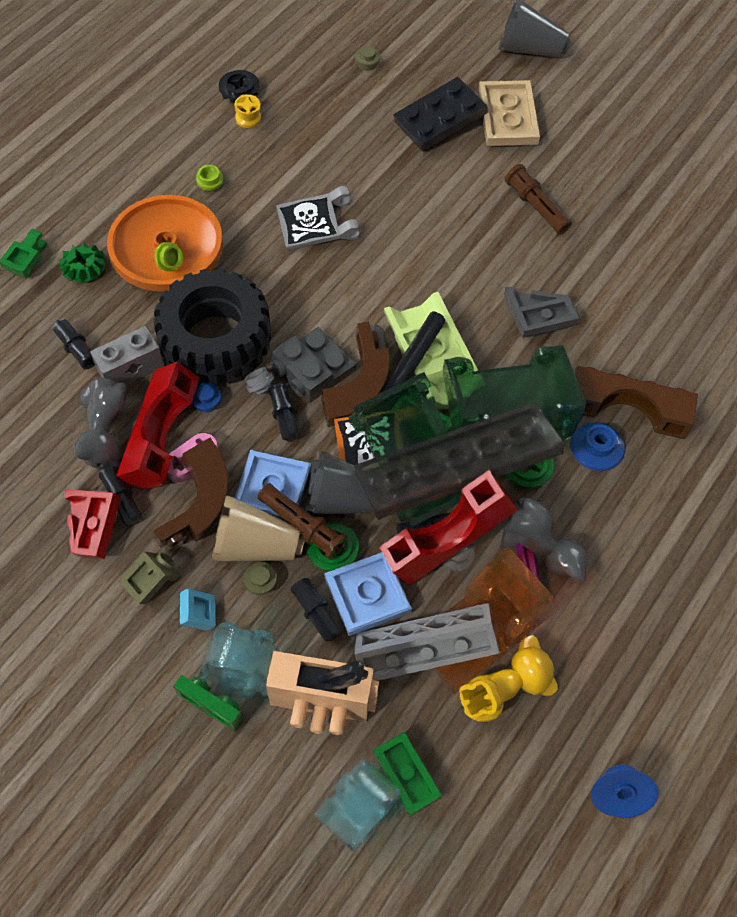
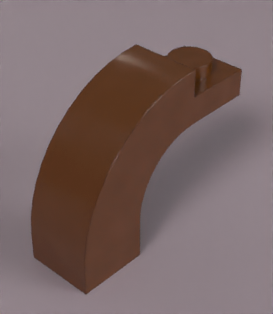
M369 321L357 323L355 332L362 363V371L358 377L346 385L322 389L321 401L327 427L335 426L334 419L365 414L385 384L389 369L388 347L379 349L377 332L371 331Z
M211 437L182 455V463L195 483L197 496L188 510L153 531V538L160 548L167 544L169 547L179 544L187 537L185 535L186 532H189L196 542L213 527L222 511L227 492V470L223 457Z

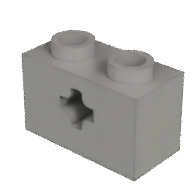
M146 326L90 351L101 378L111 379L126 385L153 373L156 369L164 367L159 347Z

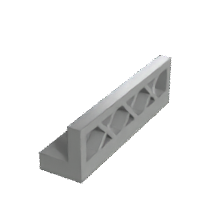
M489 603L356 633L354 653L356 661L363 662L364 667L374 668L373 680L376 681L500 654Z

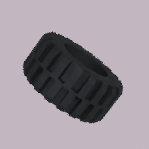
M203 269L198 274L193 275L191 272L184 275V279L180 282L178 280L174 281L169 286L170 291L165 290L160 296V303L155 306V319L153 320L159 347L167 365L178 362L200 377L198 384L207 381L211 384L219 385L220 381H227V384L234 382L236 377L240 375L244 378L251 373V367L257 368L263 362L262 356H266L270 348L271 325L265 296L260 289L256 288L255 283L248 278L243 280L242 275L233 271L231 274H228L225 269H216V272H209L208 269ZM211 316H225L239 323L231 332L217 338H201L189 333V330L195 323Z

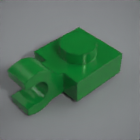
M31 229L23 243L14 241L0 259L2 269L27 278L42 258L40 252L47 246V242L40 239L43 233Z

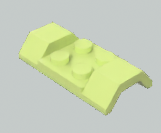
M439 292L433 293L422 305L401 312L390 306L384 308V313L392 327L395 340L402 355L406 352L430 312L436 311L442 314L446 320L412 375L416 384H419L430 407L445 410L469 402L485 388V383Z

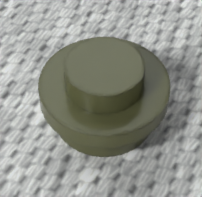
M366 46L356 51L355 61L360 69L370 71L377 67L380 61V53L376 49Z
M254 563L244 573L245 587L253 594H267L276 586V571L267 563Z

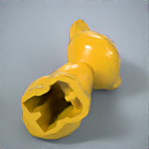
M534 635L527 636L520 642L518 651L512 657V669H503L489 675L477 676L469 683L460 687V700L465 709V714L469 718L478 722H490L496 719L503 711V702L512 699L520 688L529 694L552 696L557 692L558 684L554 679L553 662L548 654L540 648L539 641Z

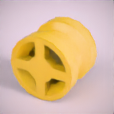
M246 94L235 100V120L237 124L243 128L257 126L261 122V103L259 99L253 95Z

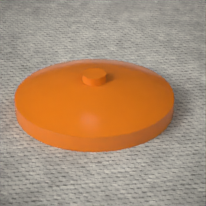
M158 195L142 199L130 205L118 215L108 233L107 249L113 267L125 281L145 290L164 292L165 290L170 291L169 286L176 280L179 282L183 280V276L188 273L198 274L203 269H208L211 272L220 260L223 250V237L218 219L204 204L180 195ZM163 242L175 243L183 253L181 266L171 272L161 270L155 262V251Z

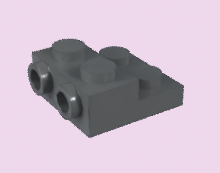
M316 327L300 339L294 335L271 351V366L278 376H284L290 382L292 390L298 396L303 395L309 403L322 395V389L334 387L356 371V364L319 327Z

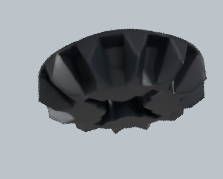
M234 70L226 73L219 81V92H221L223 99H229L231 103H234L242 95L256 96L259 93V80L249 71Z

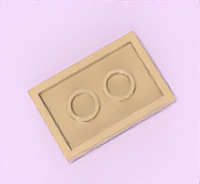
M530 80L479 82V97L487 105L488 113L482 116L486 146L538 145L540 134Z

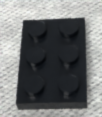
M457 76L393 115L395 123L423 152L488 113L487 105Z

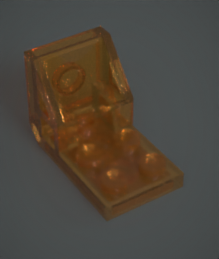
M508 546L498 552L466 588L464 598L445 612L489 603L500 654L433 668L454 695L459 692L461 686L479 676L518 645L525 637L529 636L544 621L555 599Z

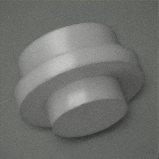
M265 367L254 370L245 378L247 391L250 393L256 392V394L265 392L272 386L271 381L274 379V375L272 372H268Z

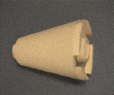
M225 496L211 560H293L295 554L301 555L304 538L302 535H299L300 531L293 525L239 499Z

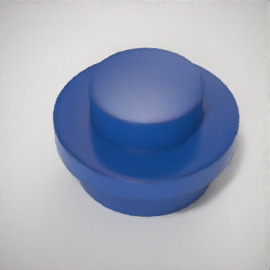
M211 383L197 385L192 405L201 412L215 410L221 402L219 388Z

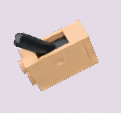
M273 651L266 689L270 705L293 709L290 720L292 727H304L307 712H312L313 716L310 726L312 733H324L326 718L329 715L332 716L329 728L330 733L341 735L344 732L346 719L367 722L368 711L375 712L379 681L373 680L374 668L364 667V663L361 661L347 664Z

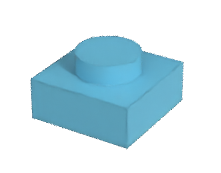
M189 588L180 592V625L205 631L215 628V595Z

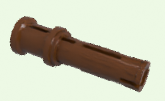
M523 164L514 166L507 173L505 182L508 186H513L519 192V198L522 201H529L558 235L565 233L572 225L571 221L540 190V183L537 179H532L526 173V168Z
M271 483L266 484L258 494L259 501L265 503L302 532L304 541L308 544L313 543L326 553L325 557L328 560L335 559L345 548L348 536L338 534L327 525V520L323 517H313Z

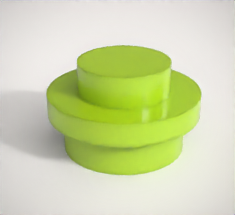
M204 165L198 170L196 175L197 185L207 191L218 189L223 184V174L214 165Z
M161 243L155 251L157 266L163 271L171 272L176 270L183 262L182 250L175 243Z

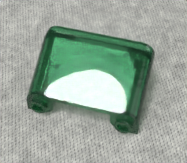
M563 345L539 348L533 354L528 365L474 371L473 363L468 358L454 357L444 359L443 376L454 442L459 453L475 454L504 450L520 443H533L537 445L555 443L570 438L576 432L586 406V400Z
M425 372L416 374L352 407L353 415L349 416L357 434L363 433L397 502L392 506L400 522L406 520L412 527L458 504L461 499V489L477 479L476 476L471 477L468 470L464 469L468 466L464 460H461L434 404L436 402L434 396H426L429 394L428 388L432 386Z

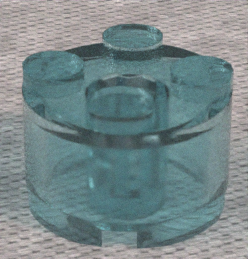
M220 623L219 629L212 633L199 673L201 680L208 684V680L211 679L217 683L215 690L234 697L251 699L254 698L255 692H262V697L268 694L266 683L273 651L279 652V649L273 643L274 636L264 630L251 632L240 629L233 623Z
M362 758L351 772L347 771L333 788L336 791L331 799L327 798L314 815L338 839L355 852L369 837L370 832L391 810L402 792L371 763Z

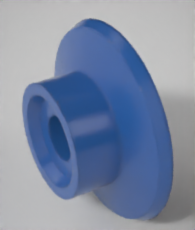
M596 422L584 424L571 437L570 448L573 456L581 465L595 471L610 470L618 466L624 458V441L621 435L609 425Z
M616 765L609 768L595 782L591 791L592 802L598 810L609 816L623 818L636 817L646 813L656 804L659 796L655 782L646 774L629 765Z

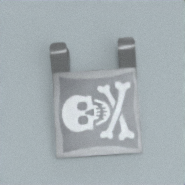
M340 186L328 194L276 205L287 251L337 239H358L359 227L357 221L351 219L338 226L332 206L344 207L350 204L349 191L346 186Z

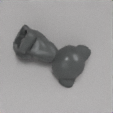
M99 378L92 381L89 388L83 390L79 395L81 404L87 408L86 417L90 430L80 434L75 444V454L91 467L106 468L115 465L119 469L123 455L119 451L118 442L109 433V430L116 417L125 407L127 385L121 382L117 383L111 379Z
M521 498L515 502L519 510L509 517L502 535L500 547L514 548L517 544H521L535 553L546 555V566L551 574L586 581V569L589 563L586 548L581 543L572 539L563 538L556 541L552 535L553 517L542 504L528 498Z

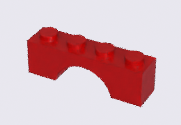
M178 362L154 370L116 475L141 491L164 485L173 456L169 455L165 450L168 431L181 411L192 403L200 377Z
M488 470L461 489V499L458 505L443 520L421 529L406 528L380 546V549L392 572L411 585L519 509L504 486Z

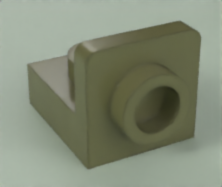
M143 552L120 578L119 582L138 604H147L167 580L176 581L180 575L173 568L175 563L162 552Z

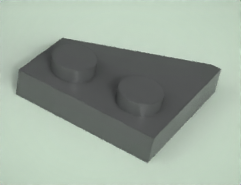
M505 287L504 296L522 338L577 325L579 317L568 295L546 294L536 290H532L531 294L514 292L515 287Z

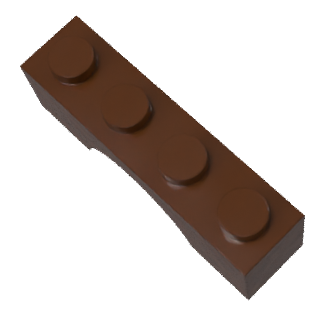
M577 366L571 381L565 411L595 418L601 410L608 406L616 404L629 405L639 409L649 418L655 433L685 440L694 425L698 394L682 388L659 385L652 381L629 378L622 374L598 371L592 367Z

